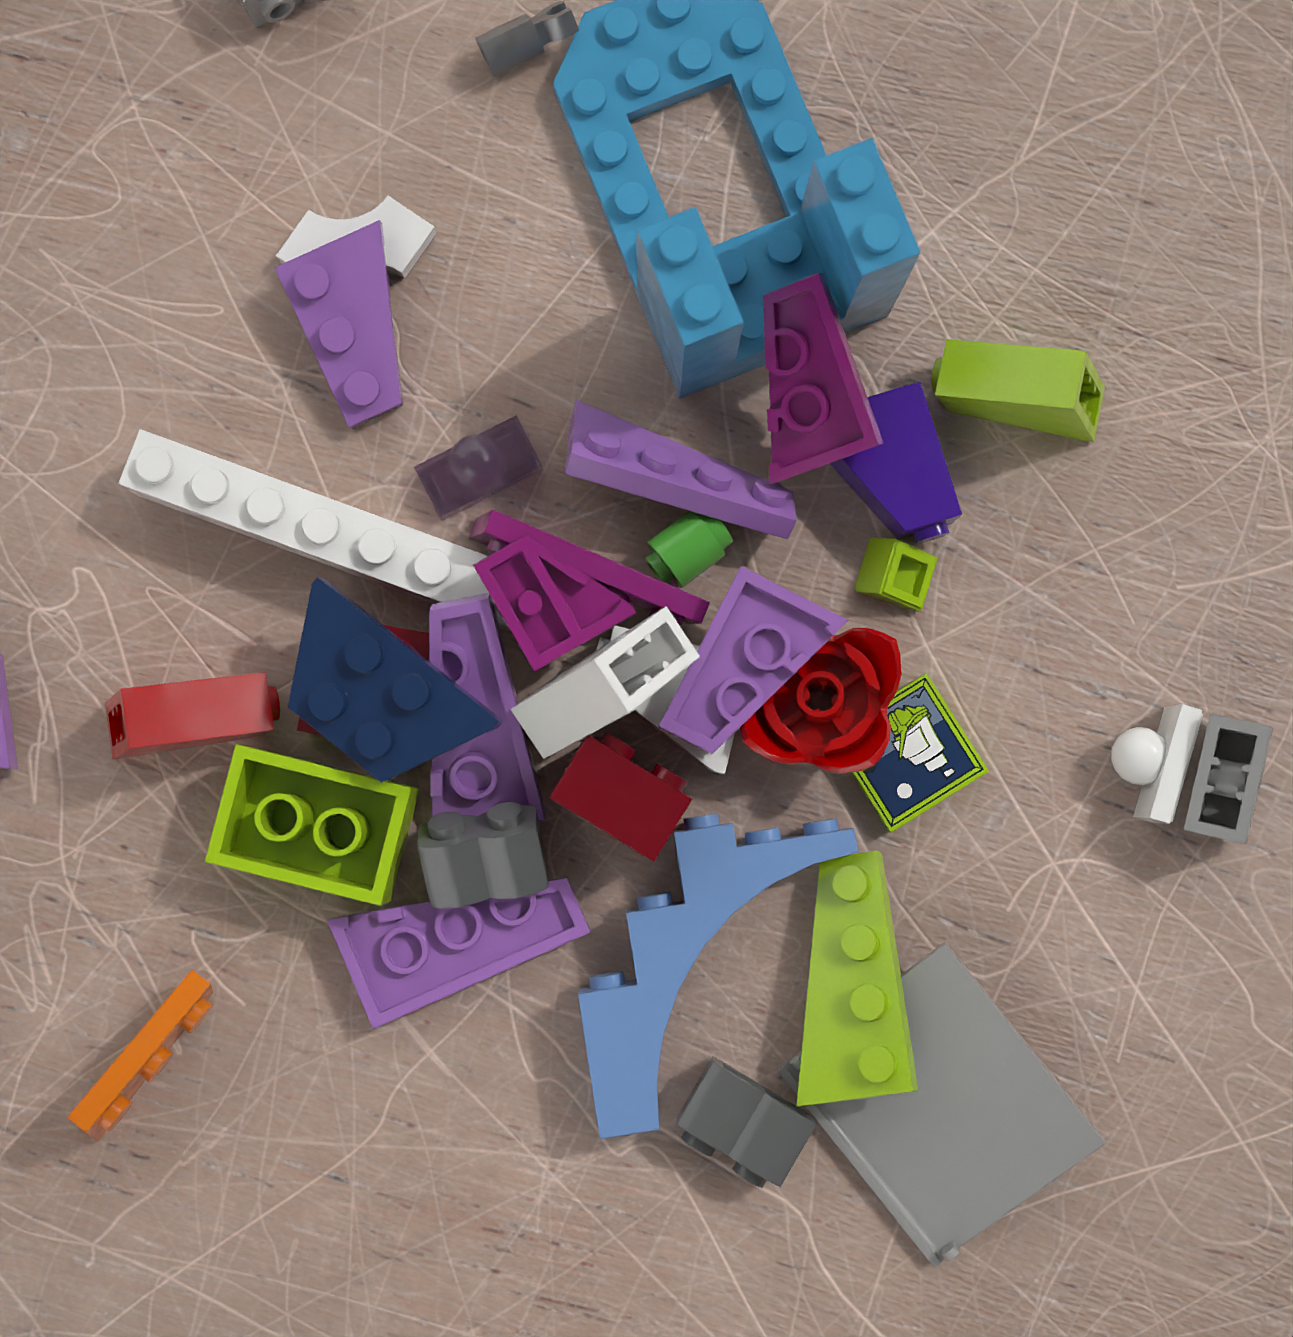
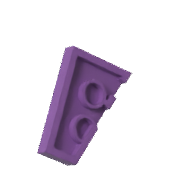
M741 566L697 651L700 657L690 664L659 728L712 755L848 620Z

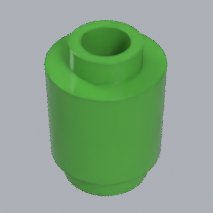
M687 511L647 542V546L652 553L644 560L659 581L666 584L674 581L682 589L725 556L724 549L733 543V539L721 520Z

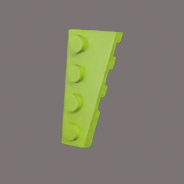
M875 850L820 862L796 1107L919 1092L882 853Z

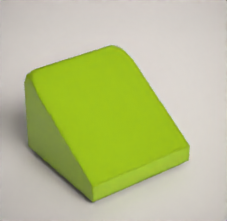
M872 538L868 542L855 584V591L878 600L922 612L938 557L898 539Z

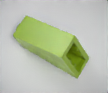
M946 339L943 358L935 360L931 375L932 390L949 412L1082 441H1095L1105 386L1086 351Z

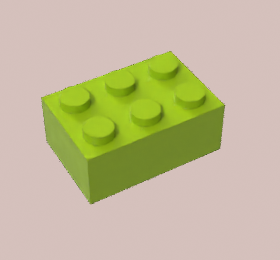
M236 744L205 862L382 906L392 900L420 788L393 781L381 783L373 776L252 746Z

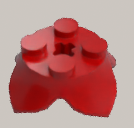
M851 628L839 635H833L740 727L744 744L755 753L772 762L787 765L807 763L831 773L845 774L864 771L873 767L881 759L890 742L891 725L887 717V709L898 691L902 675L897 640L886 633L871 628ZM820 688L823 695L831 690L835 694L831 699L832 708L826 711H821L819 708L817 710L810 709V692L812 690Z

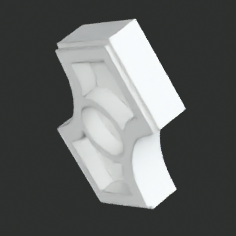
M387 196L372 211L351 219L326 218L308 210L276 257L283 264L380 220L383 226L387 272L405 279L437 232L433 225L390 196Z

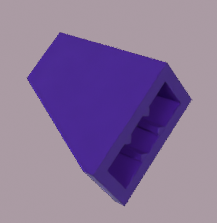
M921 382L867 397L883 444L834 461L830 465L896 539L899 540L914 535L916 544H920L950 534L947 525L955 522L962 515V511Z

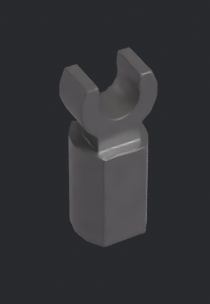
M562 0L547 6L532 18L525 13L475 39L489 71L495 77L544 53V45L565 39L578 32L579 28L572 10L566 8Z

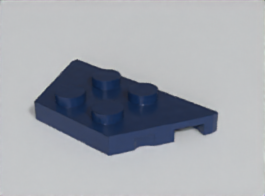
M317 577L311 585L288 708L381 783L389 781L422 763L435 759L470 740L500 727L503 723L500 717L325 578Z

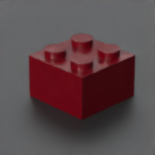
M607 732L604 733L600 741L587 735L549 798L652 862H655L692 801V798L682 793L688 782L659 764H656L651 773L631 761L636 754V750Z

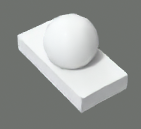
M1184 704L1164 707L1157 732L1149 728L1136 727L1126 730L1116 739L1112 747L1111 758L1114 769L1122 779L1132 784L1142 785L1133 817L1151 823L1170 824V822H1173L1203 717L1201 709Z

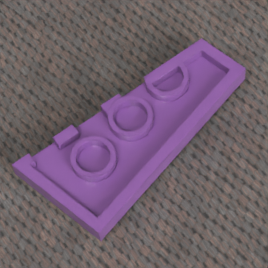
M489 593L432 604L429 610L430 662L503 720L499 728L432 759V770L430 773L432 817L450 811L458 812L462 815L478 816L497 804L515 802L521 806H536L538 820H545L546 810L527 735L510 710L518 704V699L492 597Z
M568 877L548 880V889L519 898H488L472 905L457 908L431 907L430 901L327 919L373 1029L591 932Z

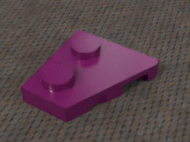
M528 535L522 536L473 564L534 671L636 613L630 603Z

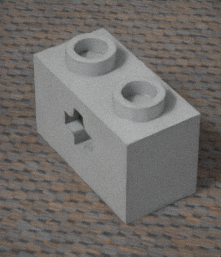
M1210 713L1184 830L1247 844L1273 733L1272 726Z

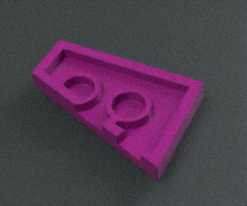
M816 273L763 295L765 369L769 371L770 408L767 409V429L771 431L772 463L769 464V485L883 444L824 273Z

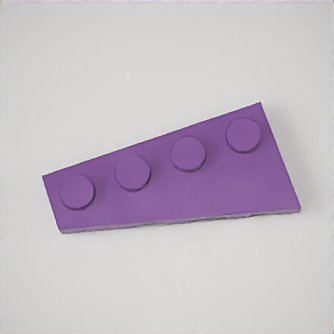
M576 400L569 421L565 463L566 475L773 536L789 539L797 521L793 491L786 489L778 482L769 485V479L757 477Z

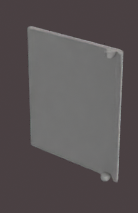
M946 942L901 974L919 1092L806 1106L934 1268L941 1264L944 1259L948 1262L955 1259L959 1254L961 1246L1106 1144L1102 1135ZM802 1050L792 1056L778 1070L796 1095H798Z

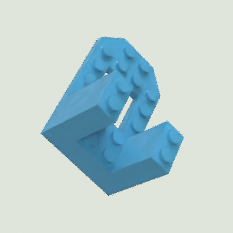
M615 0L584 12L578 26L579 31L575 33L553 82L554 94L679 399L764 366L763 295L816 273H824L845 333L888 317L921 251L873 138L826 155L763 3L758 0ZM731 83L786 217L712 246L696 207L670 217L668 216L630 121Z

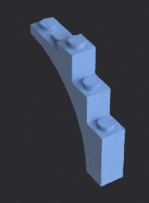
M718 813L683 819L685 830L674 831L673 835L684 900L673 902L671 892L637 897L638 908L627 909L626 911L636 979L625 981L623 971L590 976V986L582 987L578 992L600 1139L660 1130L657 1077L663 1034L678 990L703 947L734 912L771 884L812 864L857 853L858 848L854 828L839 829L837 818L803 823L804 835L781 838L780 827L746 832V844L736 845L733 823L720 824Z

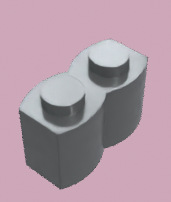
M504 802L491 807L487 812L478 816L462 815L453 811L443 812L433 816L428 822L419 825L417 849L431 907L457 908L472 905L488 898H519L548 889V864L536 806H521L515 802Z
M712 1056L677 1116V1125L685 1130L681 1136L683 1141L710 1157L715 1150L728 1155L736 1161L732 1168L733 1171L760 1188L764 1187L766 1181L781 1187L817 1125L813 1116Z

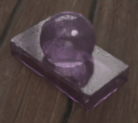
M517 415L478 435L465 436L455 443L452 448L414 466L441 520L544 470Z

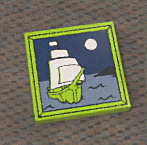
M927 673L899 689L887 709V717L891 725L890 742L881 759L871 768L851 773L888 833L894 832L989 772Z

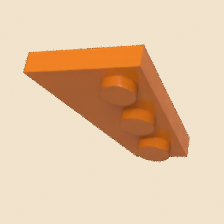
M192 969L67 1118L97 1141L102 1138L105 1132H110L130 1109L133 1103L130 1100L145 1080L149 1083L154 1080L170 1061L174 1053L169 1049L185 1030L191 1034L213 1008V1004L208 1001L213 993L211 983Z

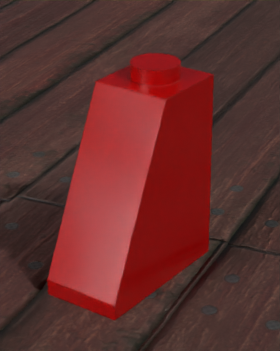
M266 672L121 688L105 702L113 760L260 737L274 731L273 721L280 718L279 695L275 686H268Z

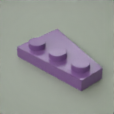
M380 220L274 267L346 423L351 429L403 405L390 304V286L386 269L384 234Z

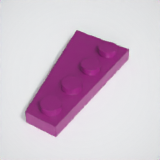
M491 510L476 518L468 539L486 545V550L492 554L522 536L528 535L628 603L631 602L649 609L648 617L667 606L680 627L683 623L702 624L710 604L709 601L495 510Z

